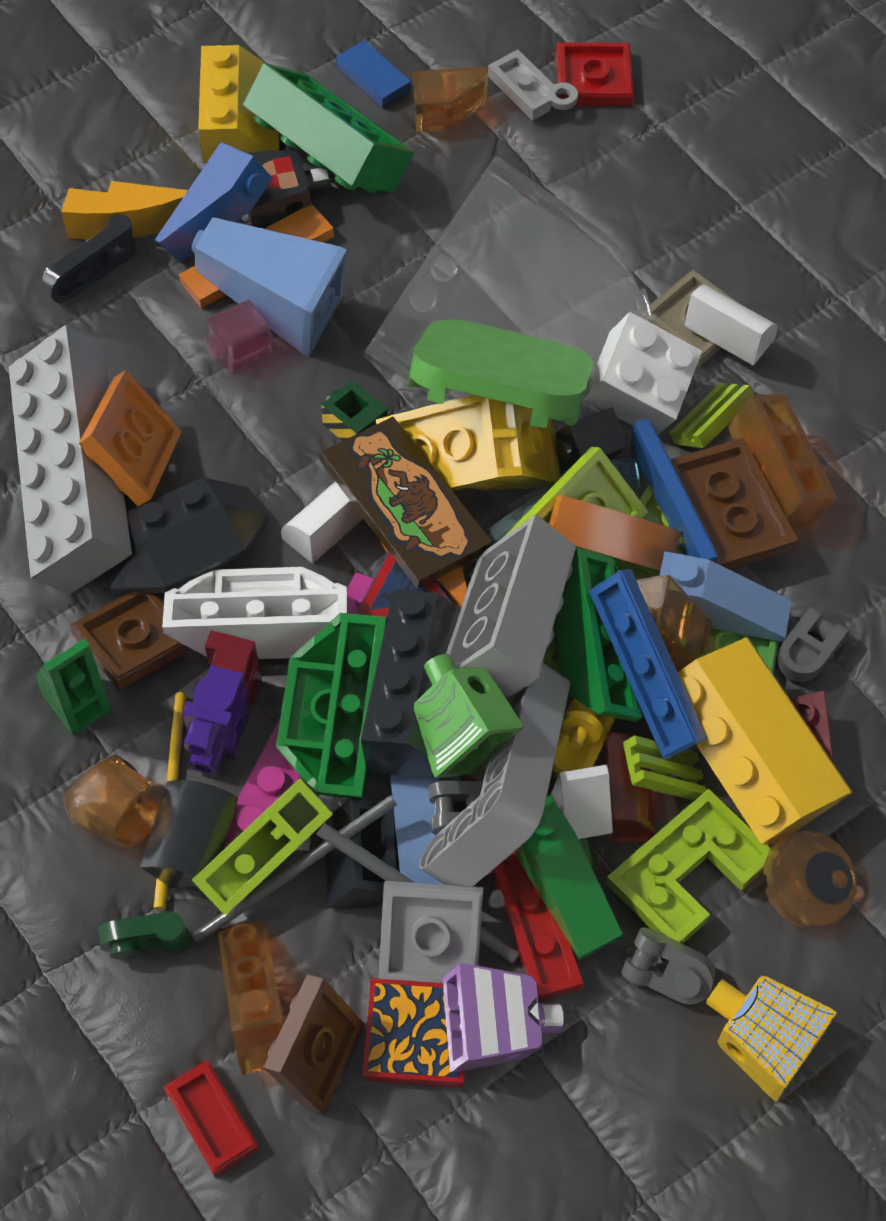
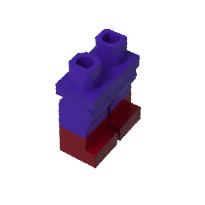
M210 630L204 646L210 668L207 676L198 682L194 689L193 697L195 703L187 701L182 715L188 732L184 746L187 751L192 753L189 762L191 769L218 776L224 757L234 760L237 758L240 750L239 739L243 734L262 684V676L255 641Z

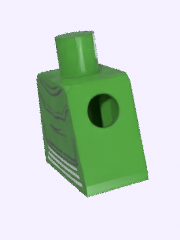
M449 654L438 655L425 663L424 668L432 687L414 703L413 710L418 720L432 773L435 778L469 775L524 727L486 669L482 667L456 669Z

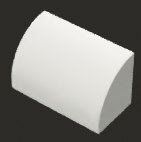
M704 284L691 294L684 326L751 365L757 362L775 340L777 325L713 288Z
M335 481L282 528L281 535L287 544L313 564L364 518Z

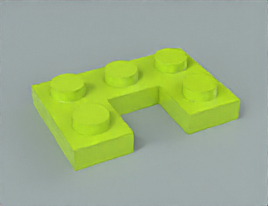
M707 789L609 874L606 884L650 929L683 944L708 922L710 916L679 884L683 878L708 858L742 891L775 861L777 853L768 845H762L753 831L712 791Z

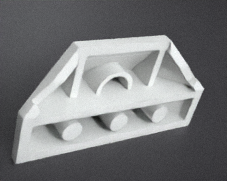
M304 567L212 570L189 581L180 589L174 588L165 592L163 633L206 657L204 646L210 630L255 641L258 659L290 658L312 637L331 624L330 621L339 613H347V587L339 583L334 584L324 576Z

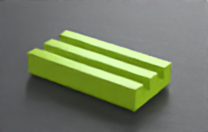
M719 383L669 432L674 445L705 448L753 400L755 396L750 385H743L739 388L738 384H731L727 387L726 383Z
M635 735L623 742L632 785L695 801L706 791V786L697 784V781L703 779L702 770L693 767L694 764L699 762L698 753L686 750L673 758L663 760L659 748L653 740ZM640 767H644V768H647V769H651L652 772L646 771V770H641ZM670 774V775H673V776L681 777V778H683V780L676 779V778H672V777L665 776V775Z

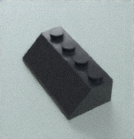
M393 590L361 736L367 773L435 778L413 709L414 703L432 687L424 665L433 657L446 654L461 611L459 606L439 593ZM460 775V776H451V777L435 778V779H447V780H459V781H461L462 775Z

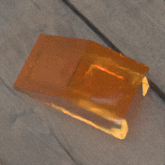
M487 67L412 71V100L416 132L453 130L487 100Z

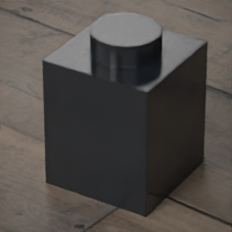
M613 407L580 418L573 426L566 424L555 434L558 456L562 462L567 463L569 469L590 447L601 448L608 459L616 457L629 447Z

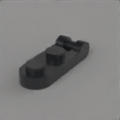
M121 214L111 217L108 221V228L89 241L79 245L76 250L58 262L48 266L43 273L41 282L43 292L54 302L64 303L136 254L137 248L135 239L132 236L133 228L130 218Z

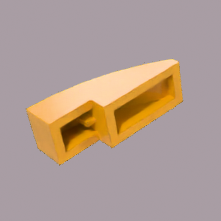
M111 181L108 193L69 188L61 211L67 238L90 240L108 228V221L111 217L120 214L130 218L133 237L159 233L188 190Z

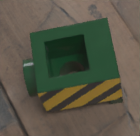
M353 380L340 390L332 391L326 397L324 403L321 404L323 425L342 441L376 425V419L388 417L387 408Z

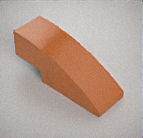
M564 495L556 497L549 522L550 526L576 545V548L608 555L617 560L661 571L664 551L676 553L682 532Z

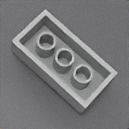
M536 514L479 555L446 654L451 656L456 669L479 667L486 669L507 700L522 688L532 687L542 676L544 671L542 662L546 648L554 637L552 628L555 617L564 602L562 593L565 583L573 571L571 563L576 545Z

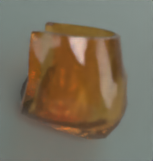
M116 754L88 770L73 782L63 795L66 813L76 827L90 836L100 837L121 847H132L142 842L151 833L159 805L148 799L145 795L150 792L151 783L140 775L129 762Z

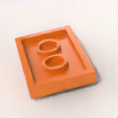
M124 370L113 378L79 444L85 450L89 459L97 463L113 479L119 491L128 495L139 507L152 498L182 431L127 370Z

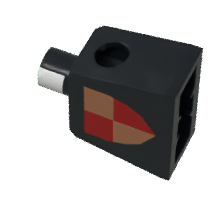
M295 150L248 153L254 156L273 177L252 210L247 213L250 226L265 229L300 209L311 206L310 194L330 190L327 170L316 168L304 171L299 152Z

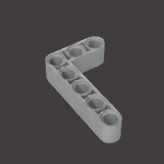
M543 662L544 671L540 679L532 687L522 688L507 700L524 728L489 758L480 796L435 835L421 856L419 862L420 869L445 885L473 887L525 843L540 823L570 688V681Z

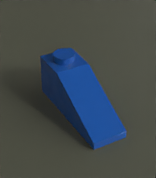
M221 142L155 241L175 260L182 263L194 254L191 251L193 240L199 230L205 231L212 217L232 222L238 221L252 210L273 177L254 156Z

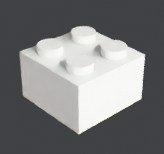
M629 312L609 332L583 400L602 410L613 407L617 418L632 426L635 421L648 418L652 422L657 434H660L677 419L702 350Z

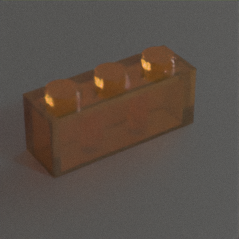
M786 394L752 395L727 427L733 440L741 438L746 440L792 529L811 528L834 503L837 496Z

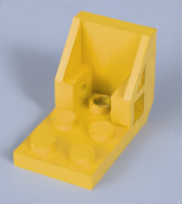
M469 395L446 401L443 405L438 403L376 419L378 424L394 416L452 491L464 488L484 491L546 488L553 486L561 478L553 419H548L547 428L530 426L532 408L477 395Z

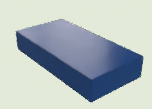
M365 40L336 56V67L382 108L411 91V81Z

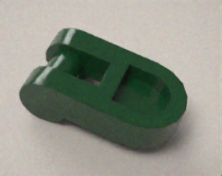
M174 912L119 919L104 923L99 927L100 949L110 952V957L113 959L133 958L140 955V950L164 947L172 954H179L184 952L191 943V935L179 914Z

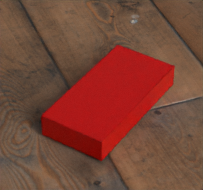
M208 1060L164 1086L166 1094L215 1178L260 1150L256 1140Z

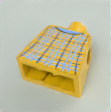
M761 976L747 996L722 979L706 1001L708 1006L729 1020L717 1041L720 1048L776 1102L828 1029L837 1013L830 1007L766 976Z

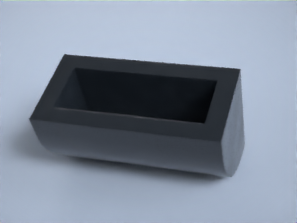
M190 780L167 781L140 868L171 888L197 886L192 879L224 849L238 797L224 789L202 782Z
M350 798L334 811L333 815L325 823L340 831L377 805L378 802ZM392 808L349 839L396 869ZM337 848L326 855L328 908L357 909L383 903L384 879Z

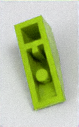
M299 778L198 873L192 881L226 916L330 818L333 812Z

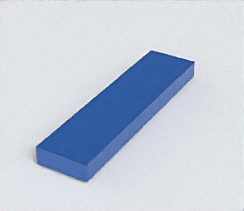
M648 418L635 421L630 448L669 527L682 531L678 543L682 554L708 559L716 563L718 554L652 422Z
M620 570L590 589V595L663 760L673 758L707 740L632 570Z

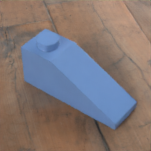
M664 551L652 616L784 642L791 600L711 560Z

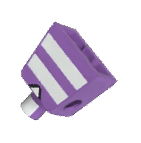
M458 964L442 977L450 1072H461L525 1059L541 1048L542 1033H560L562 1030L563 1010L559 1003H538L536 981L532 976L471 964Z

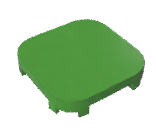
M446 319L431 323L415 346L408 378V387L418 386L429 389L427 400L442 405L450 389L532 408L530 426L547 428L549 418L564 421L566 424L573 426L578 422L581 405L587 393L594 363L592 358L585 352L566 344L479 323Z

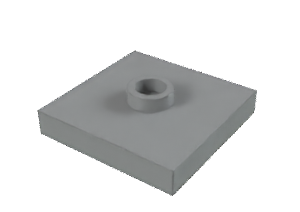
M385 881L378 979L443 983L442 977L458 964L478 966L483 887Z

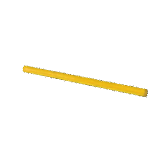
M183 692L175 694L167 781L178 780L184 727L182 712L186 705L187 697ZM156 879L154 910L164 911L166 910L168 885Z

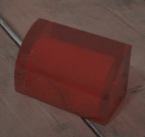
M616 732L606 733L602 754V764L607 765L610 783L613 833L608 834L609 842L649 841L657 834L653 790L632 785L623 742L633 737V735ZM640 767L641 770H646V771H650V772H651V769H647V768H644V767Z

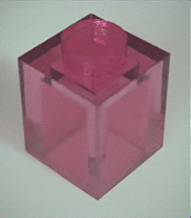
M250 299L206 319L209 337L205 338L207 350L215 361L219 359L222 361L229 373L272 353L269 326Z

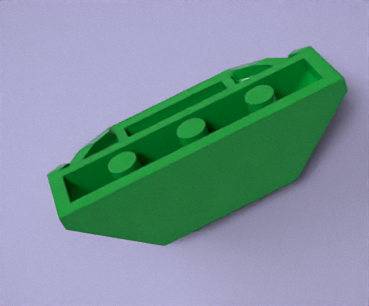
M577 548L571 563L573 571L566 581L562 593L564 602L554 621L561 675L570 681L568 695L597 714L637 722L644 714L589 592L590 589L616 574L620 568L614 557Z
M339 613L330 621L331 624L312 637L290 657L276 747L309 788L317 795L363 799L370 773H367L361 736L385 630L386 617Z

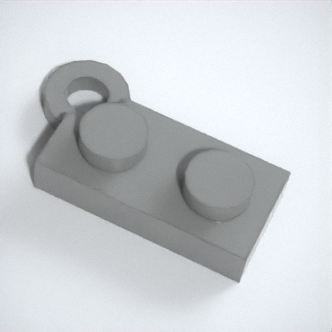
M518 49L488 65V77L532 121L549 112L551 106L555 109L567 110L577 103L578 91L573 85L569 83L553 84ZM564 93L567 94L569 97L566 99H560L557 97V95Z

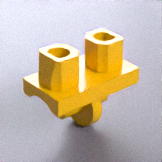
M572 698L562 720L552 768L554 779L557 780L561 772L594 767L615 718L599 715Z

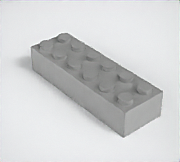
M65 325L10 365L9 376L30 578L72 594L131 556L132 551L124 494L116 487L113 479L97 463L89 459L85 450L79 444L109 388L104 345Z

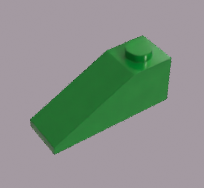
M85 638L45 663L35 676L44 699L72 735H75L111 711L91 646Z
M552 795L546 797L539 825L531 837L514 851V854L577 957L581 960L621 939L623 934L576 833Z

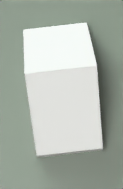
M607 765L559 773L550 795H552L578 839L613 833Z

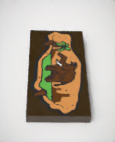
M394 416L320 452V462L417 589L473 560L491 547V539Z

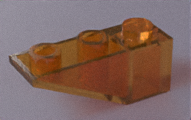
M261 920L218 930L230 1021L241 1075L265 1070L263 1067L268 1058L269 1048L278 1037L284 1024L266 922Z

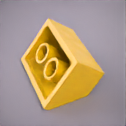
M240 45L201 46L198 131L203 162H208L221 142L245 153L279 151L280 132L276 129H268L254 120L255 113L243 105L265 62Z

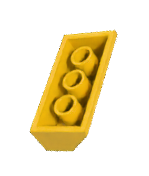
M743 638L702 656L678 672L707 737V740L698 744L697 747L762 845L778 844L853 793L749 638Z

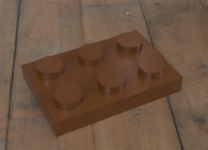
M744 438L670 459L718 554L717 564L731 570L796 549L798 539Z

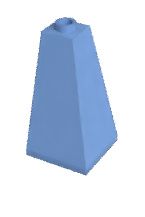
M212 217L205 231L199 230L192 243L191 251L195 253L196 271L296 350L310 357L343 297L347 249Z

